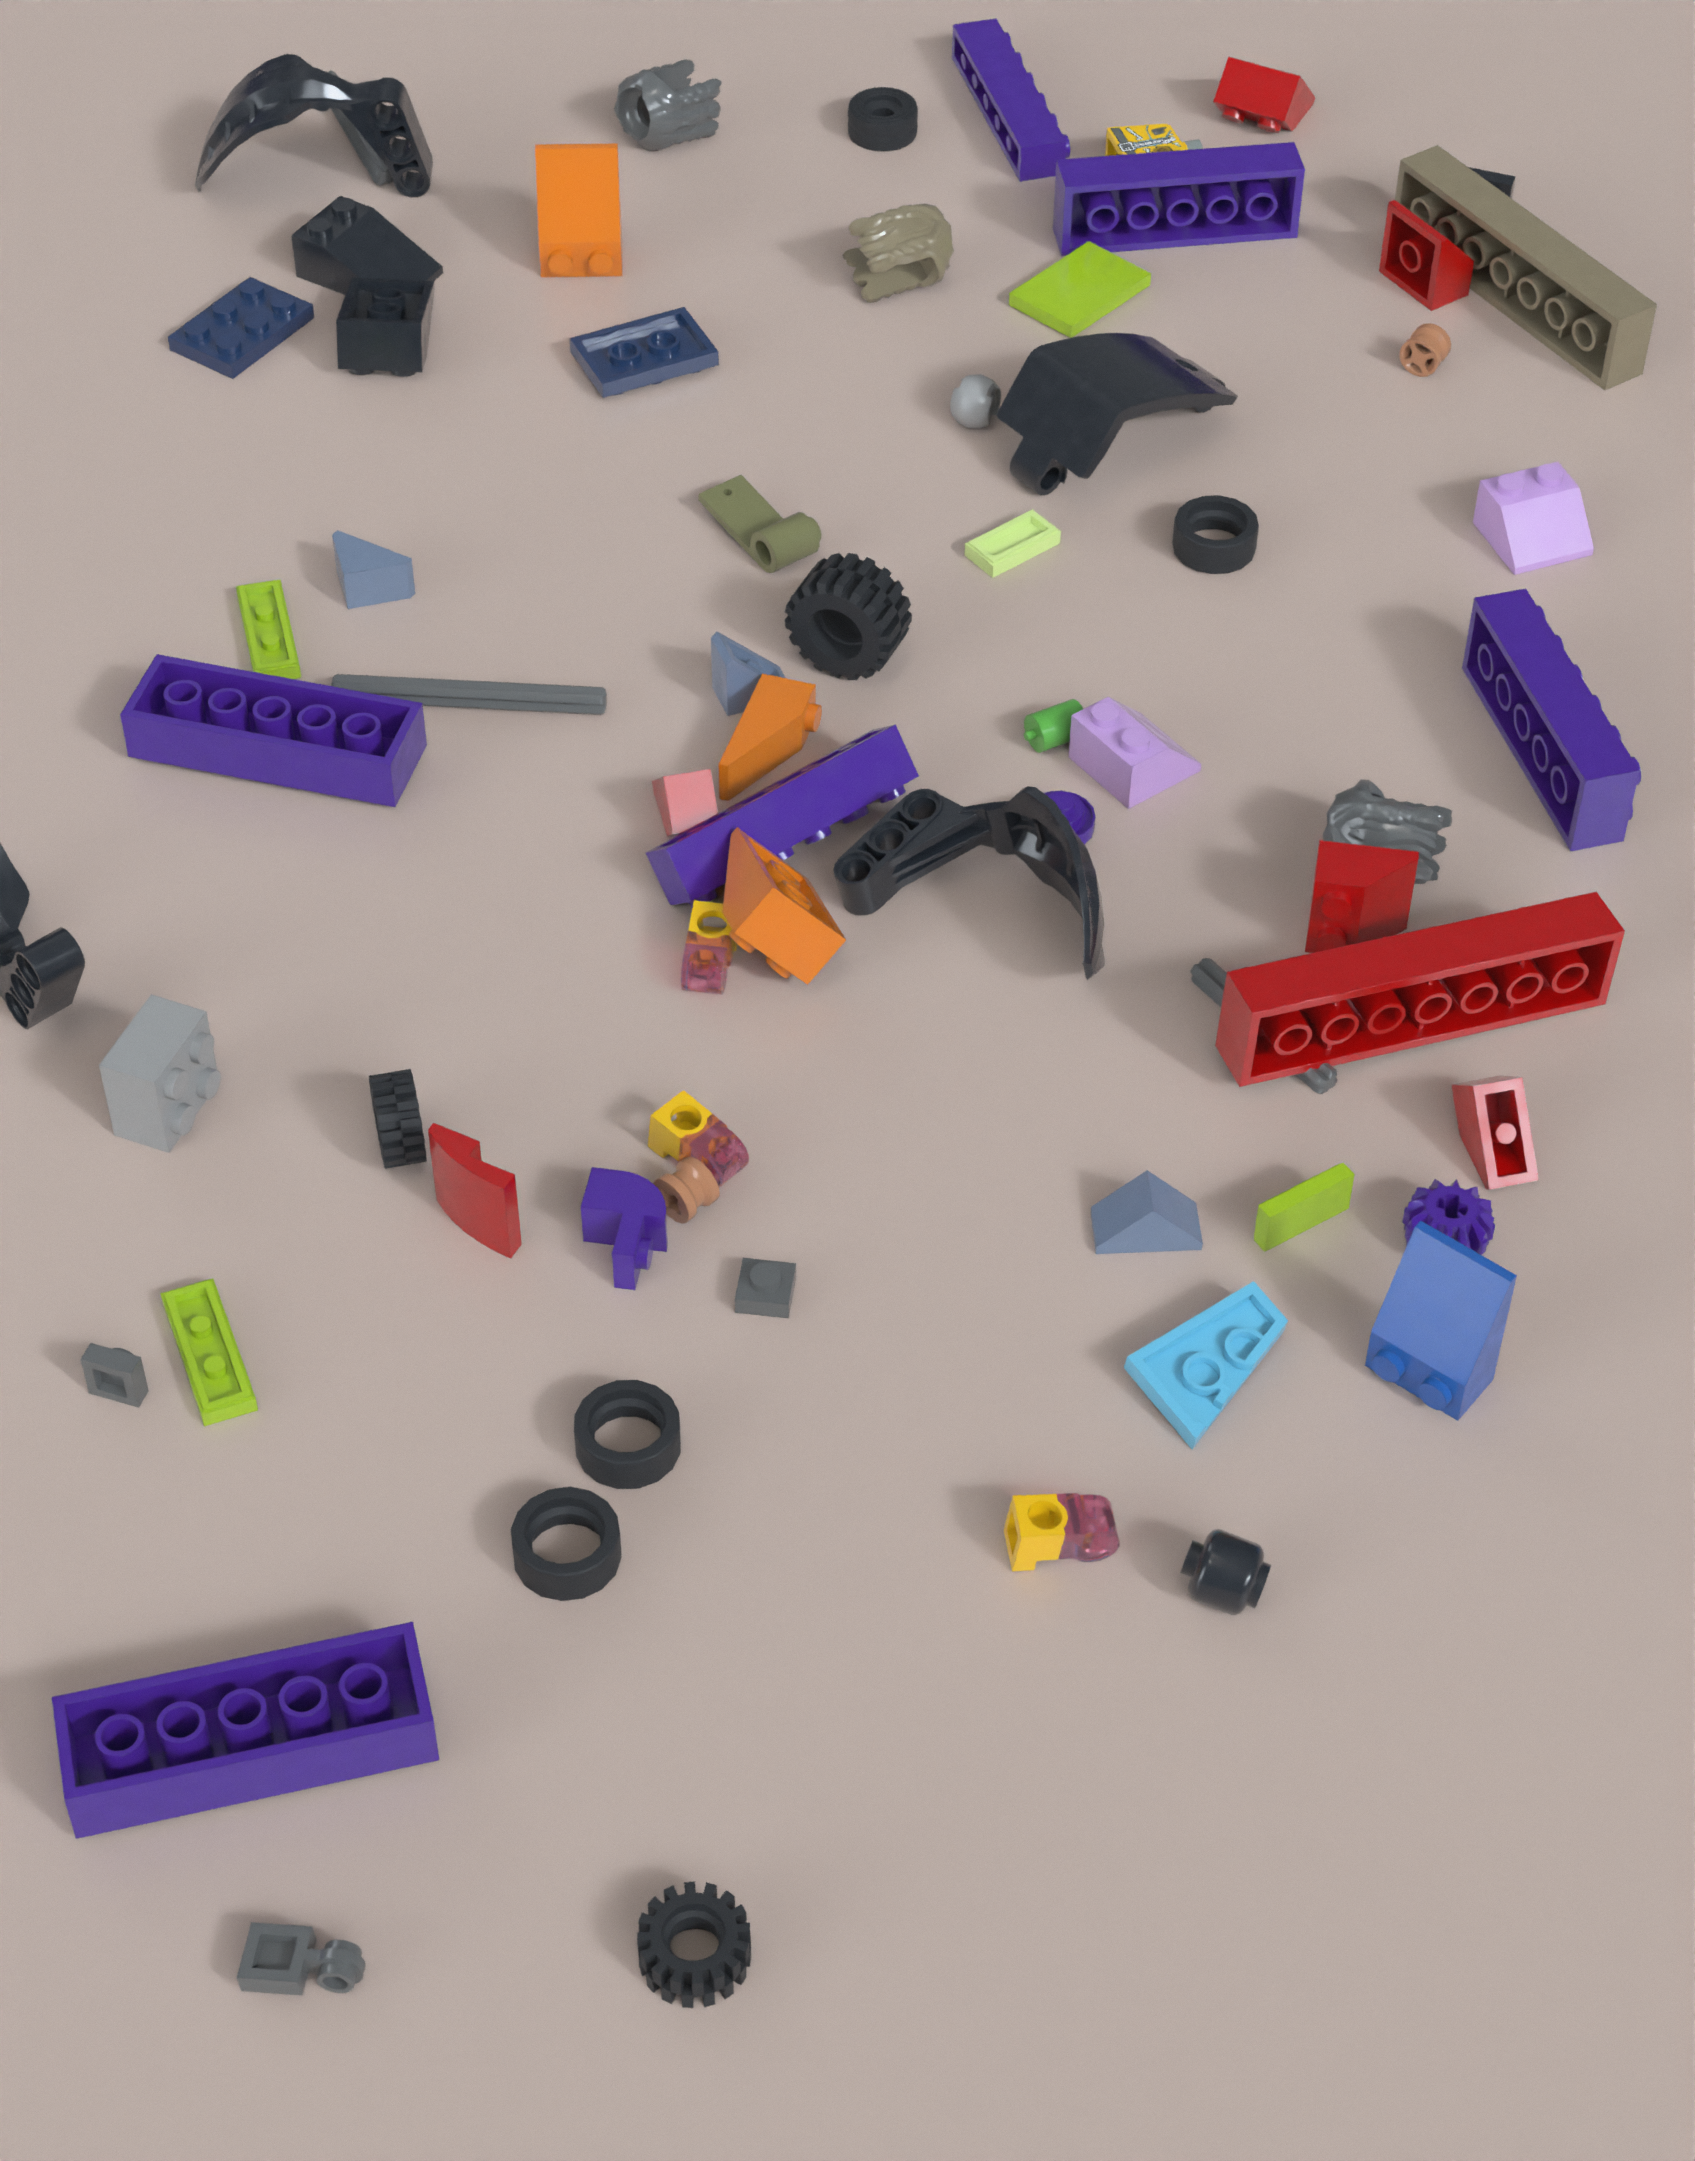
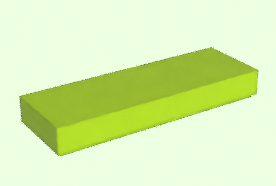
M281 580L236 586L253 672L290 679L301 678L299 660Z
M211 1278L160 1293L163 1307L204 1427L258 1411L256 1397L214 1279Z

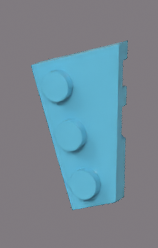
M1253 1281L1127 1356L1124 1369L1188 1446L1193 1449L1282 1335L1288 1320Z

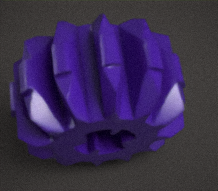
M1434 1179L1429 1189L1417 1187L1411 1201L1408 1203V1207L1404 1209L1402 1223L1404 1224L1406 1246L1414 1227L1422 1221L1482 1255L1485 1253L1489 1241L1493 1239L1495 1230L1491 1201L1480 1199L1477 1186L1466 1190L1460 1188L1457 1179L1450 1186H1444L1440 1181Z

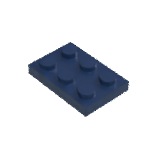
M249 277L169 335V349L174 353L234 379L315 318L313 304Z
M685 307L570 338L571 354L603 398L620 395L626 391L647 385L659 384L665 380L686 374L698 373L701 370L719 365L718 350Z

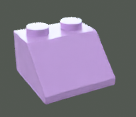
M1559 462L1543 464L1480 480L1473 524L1514 575L1593 555L1594 547L1580 488Z
M1106 697L1071 715L1069 758L1128 809L1201 771L1200 762L1143 714L1110 697Z

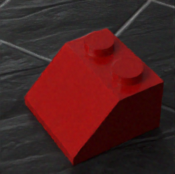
M1228 56L1213 102L1222 112L1221 116L1227 120L1243 123L1244 119L1258 122L1257 126L1263 130L1279 133L1280 129L1293 132L1312 107L1315 96L1299 75Z
M1396 200L1388 202L1379 272L1430 311L1468 296L1474 260Z
M1319 840L1305 952L1315 953L1397 935L1406 930L1419 852Z

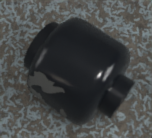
M1216 1529L1208 1534L1204 1544L1192 1540L1180 1573L1191 1577L1188 1593L1193 1600L1230 1615H1237L1245 1609L1246 1605L1252 1608L1256 1607L1266 1583L1271 1564L1263 1562L1264 1551L1259 1544L1224 1530Z

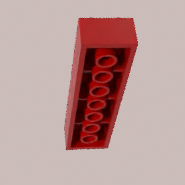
M1596 891L1227 971L1215 1046L1239 1087L1304 1073L1310 1068L1318 1069L1323 1063H1328L1331 1066L1605 1005L1625 930Z

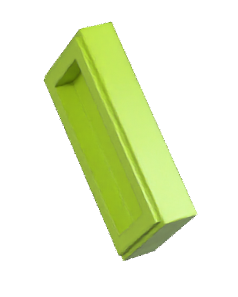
M1344 1163L1337 1164L1258 1204L1253 1240L1266 1252L1349 1209L1355 1174Z

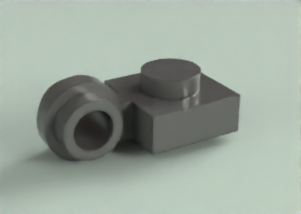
M251 1922L237 1974V1981L241 1991L303 1996L308 1973H314L317 1975L318 1985L323 1989L334 1993H347L352 1991L354 1985L363 1979L366 1963L361 1957V1948L350 1941L331 1940L325 1944L324 1949H315L317 1939L312 1926Z

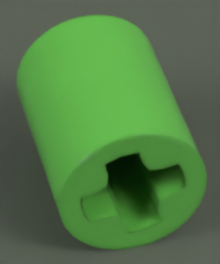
M1070 699L1026 715L1024 719L1025 732L1023 734L1025 740L1029 741L1032 748L1038 753L1070 742L1071 715L1083 710V707L1077 700Z

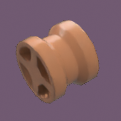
M1432 323L1418 326L1411 337L1400 348L1399 357L1404 368L1411 374L1419 377H1427L1433 374L1440 365V362L1451 351L1452 344L1449 335L1440 326Z
M691 1156L684 1158L677 1164L676 1172L673 1174H663L653 1183L664 1197L666 1214L681 1224L687 1223L694 1218L698 1207L710 1206L720 1196L717 1181L705 1164Z

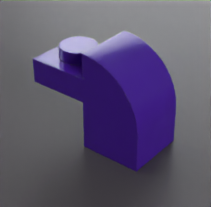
M592 1167L581 1204L583 1242L614 1245L612 1251L614 1288L636 1290L640 1270H649L653 1251L667 1252V1217L664 1197L651 1181L638 1174Z

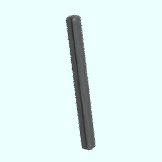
M336 674L333 676L331 683L333 687L423 703V706L602 715L605 713L607 706L606 689L592 686Z

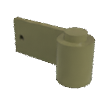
M742 475L698 495V501L767 573L772 574L816 553L820 547L821 530L818 523L812 517H808L802 512H797L783 519Z

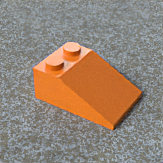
M618 143L535 144L541 277L622 276L623 240Z
M737 827L730 837L722 910L732 928L729 936L745 951L752 953L756 948L767 956L765 960L768 965L782 977L788 979L793 974L808 985L844 944L846 939L809 879Z

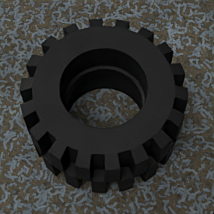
M840 553L832 554L828 560L823 558L817 562L790 597V601L785 609V613L788 614L785 619V627L792 631L789 638L793 645H798L801 649L799 654L805 660L809 658L814 662L813 667L822 672L825 669L830 672V676L839 679L842 675H845L848 680H858L860 676L866 679L873 676L876 671L879 672L909 631L908 626L912 622V613L907 611L911 603L909 597L902 595L901 592L904 587L899 580L893 581L890 577L892 573L885 567L880 569L875 566L876 561L868 557L865 560H860L858 555L848 553L845 558Z

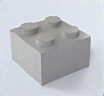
M152 994L99 1064L114 1136L170 1153L179 1138L189 1133L196 1114L206 1100H210L215 1096L221 1080L220 1072L216 1066L213 1049L214 1038L210 1033L207 1011Z

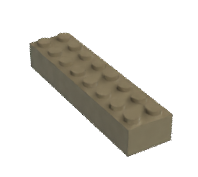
M1436 145L1400 160L1395 200L1445 236L1474 260L1470 284L1472 291L1603 390H1608L1643 374L1657 307L1655 302L1440 146Z

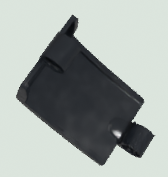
M1099 333L1063 339L1035 348L1027 357L1000 406L997 418L1023 436L1010 462L1011 474L1041 496L1053 492L1061 482L1065 483L1067 469L1079 478L1088 479L1106 455L1125 421L1147 414L1193 407L1198 412L1204 413L1214 406L1233 405L1238 396L1227 389L1225 383L1194 361L1179 356L1153 337L1131 333Z

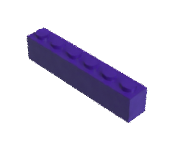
M997 18L953 24L952 59L1019 182L1056 176V160L1070 157L1069 138L1066 134H1062L1059 129L1056 115L1050 113L1047 108L1044 94L1042 92L1039 93L1035 87L1033 75L1031 72H1027L1023 66L1022 56L1020 52H1015L1009 33L1003 31Z
M896 724L873 729L647 851L646 855L669 904L689 903L691 908H693L694 900L710 902L718 896L715 889L726 883L730 837L737 827L777 857L785 860L794 854L792 846L803 840L806 845L812 844L829 836L832 833L830 825L839 820H842L843 824H847L869 813L867 805L879 799L880 803H885L903 795L906 792L904 784L919 777Z

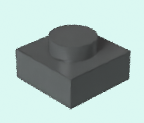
M743 1258L735 1295V1313L789 1319L796 1282V1263Z
M90 1343L80 1359L89 1394L139 1408L149 1392L141 1357L123 1348L111 1349Z

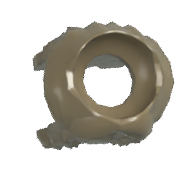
M925 203L903 205L897 209H889L885 213H877L871 217L856 219L849 225L850 235L861 236L857 242L862 246L861 248H852L845 251L843 258L846 260L847 265L856 267L853 273V281L858 286L863 287L861 289V296L868 303L878 302L883 297L889 298L893 294H901L905 290H913L917 286L928 287L942 281L945 271L950 267L949 261L954 252L951 225L945 220L942 212L934 205Z

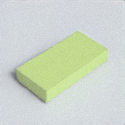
M1032 509L965 543L964 556L994 578L1060 544L1061 531Z

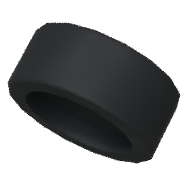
M1212 495L1189 500L1178 509L1174 519L1172 541L1174 554L1184 565L1199 572L1227 574L1240 570L1252 561L1256 552L1259 529L1257 515L1248 505L1235 498ZM1205 529H1218L1227 531L1237 537L1228 540H1212L1203 538L1195 534V532Z
M616 1380L597 1387L582 1399L574 1415L576 1457L586 1474L599 1484L612 1488L639 1489L658 1482L674 1468L681 1454L680 1414L672 1397L658 1386L640 1380ZM620 1417L646 1419L661 1429L660 1438L649 1447L635 1452H617L604 1448L595 1441V1432L600 1427Z
M563 1487L544 1491L530 1498L519 1509L511 1527L515 1571L523 1584L541 1597L559 1601L584 1599L602 1590L617 1573L622 1558L618 1516L608 1501L590 1490ZM574 1524L584 1526L600 1536V1546L590 1556L578 1562L555 1563L546 1561L533 1552V1541L542 1532L558 1525Z

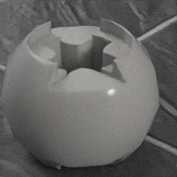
M968 375L961 379L960 387L953 390L950 404L951 414L958 423L968 428H984L991 424L989 421L992 415H997L1001 402V391L994 380L984 375Z

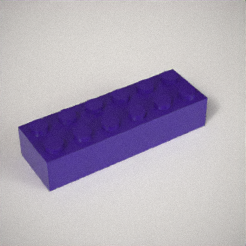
M1295 142L1056 160L1053 214L1054 235L1061 256H1067L1088 241L1109 252L1297 238L1305 167Z
M1527 589L1475 597L1462 669L1570 852L1623 842L1628 821L1633 816L1632 803L1636 786L1641 781V768L1638 760L1635 757H1631L1621 741L1619 730L1616 726L1611 725L1602 711L1599 698L1596 695H1592L1583 680L1579 666L1572 663L1564 650L1562 639L1559 635L1554 634L1546 621L1542 607L1535 604Z
M156 654L120 714L128 757L396 807L427 747L423 703Z
M413 1622L51 1697L64 1801L76 1839L440 1760L434 1719Z

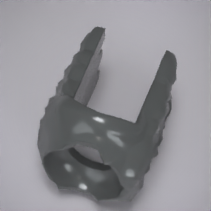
M685 59L674 64L643 69L639 73L626 77L619 84L614 112L624 132L632 136L646 150H661L668 148L673 143L681 144L683 141L711 137L715 135L719 127V123L713 119L719 116L721 110L719 103L714 100L720 93L719 86L722 85L721 81L710 79L690 86L691 78H687V76L694 72L695 64L691 60Z
M1361 779L1354 787L1335 795V800L1327 812V826L1323 832V841L1418 851L1419 859L1414 884H1425L1427 881L1438 880L1437 872L1440 866L1432 856L1444 852L1447 846L1446 838L1439 835L1438 831L1451 826L1453 820L1451 817L1452 810L1437 805L1426 806L1422 803L1399 802L1393 798H1385L1383 792L1373 782Z

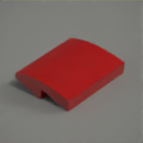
M433 1123L428 1129L436 1200L451 1220L465 1233L491 1250L511 1259L522 1245L515 1174L483 1162L481 1159L480 1141Z

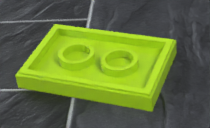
M1088 241L1009 293V305L1072 338L1150 286L1151 273Z

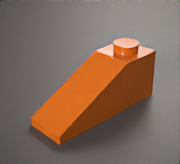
M762 673L718 764L719 799L731 800L802 750L809 733L816 732L821 721L822 706L816 704V684Z

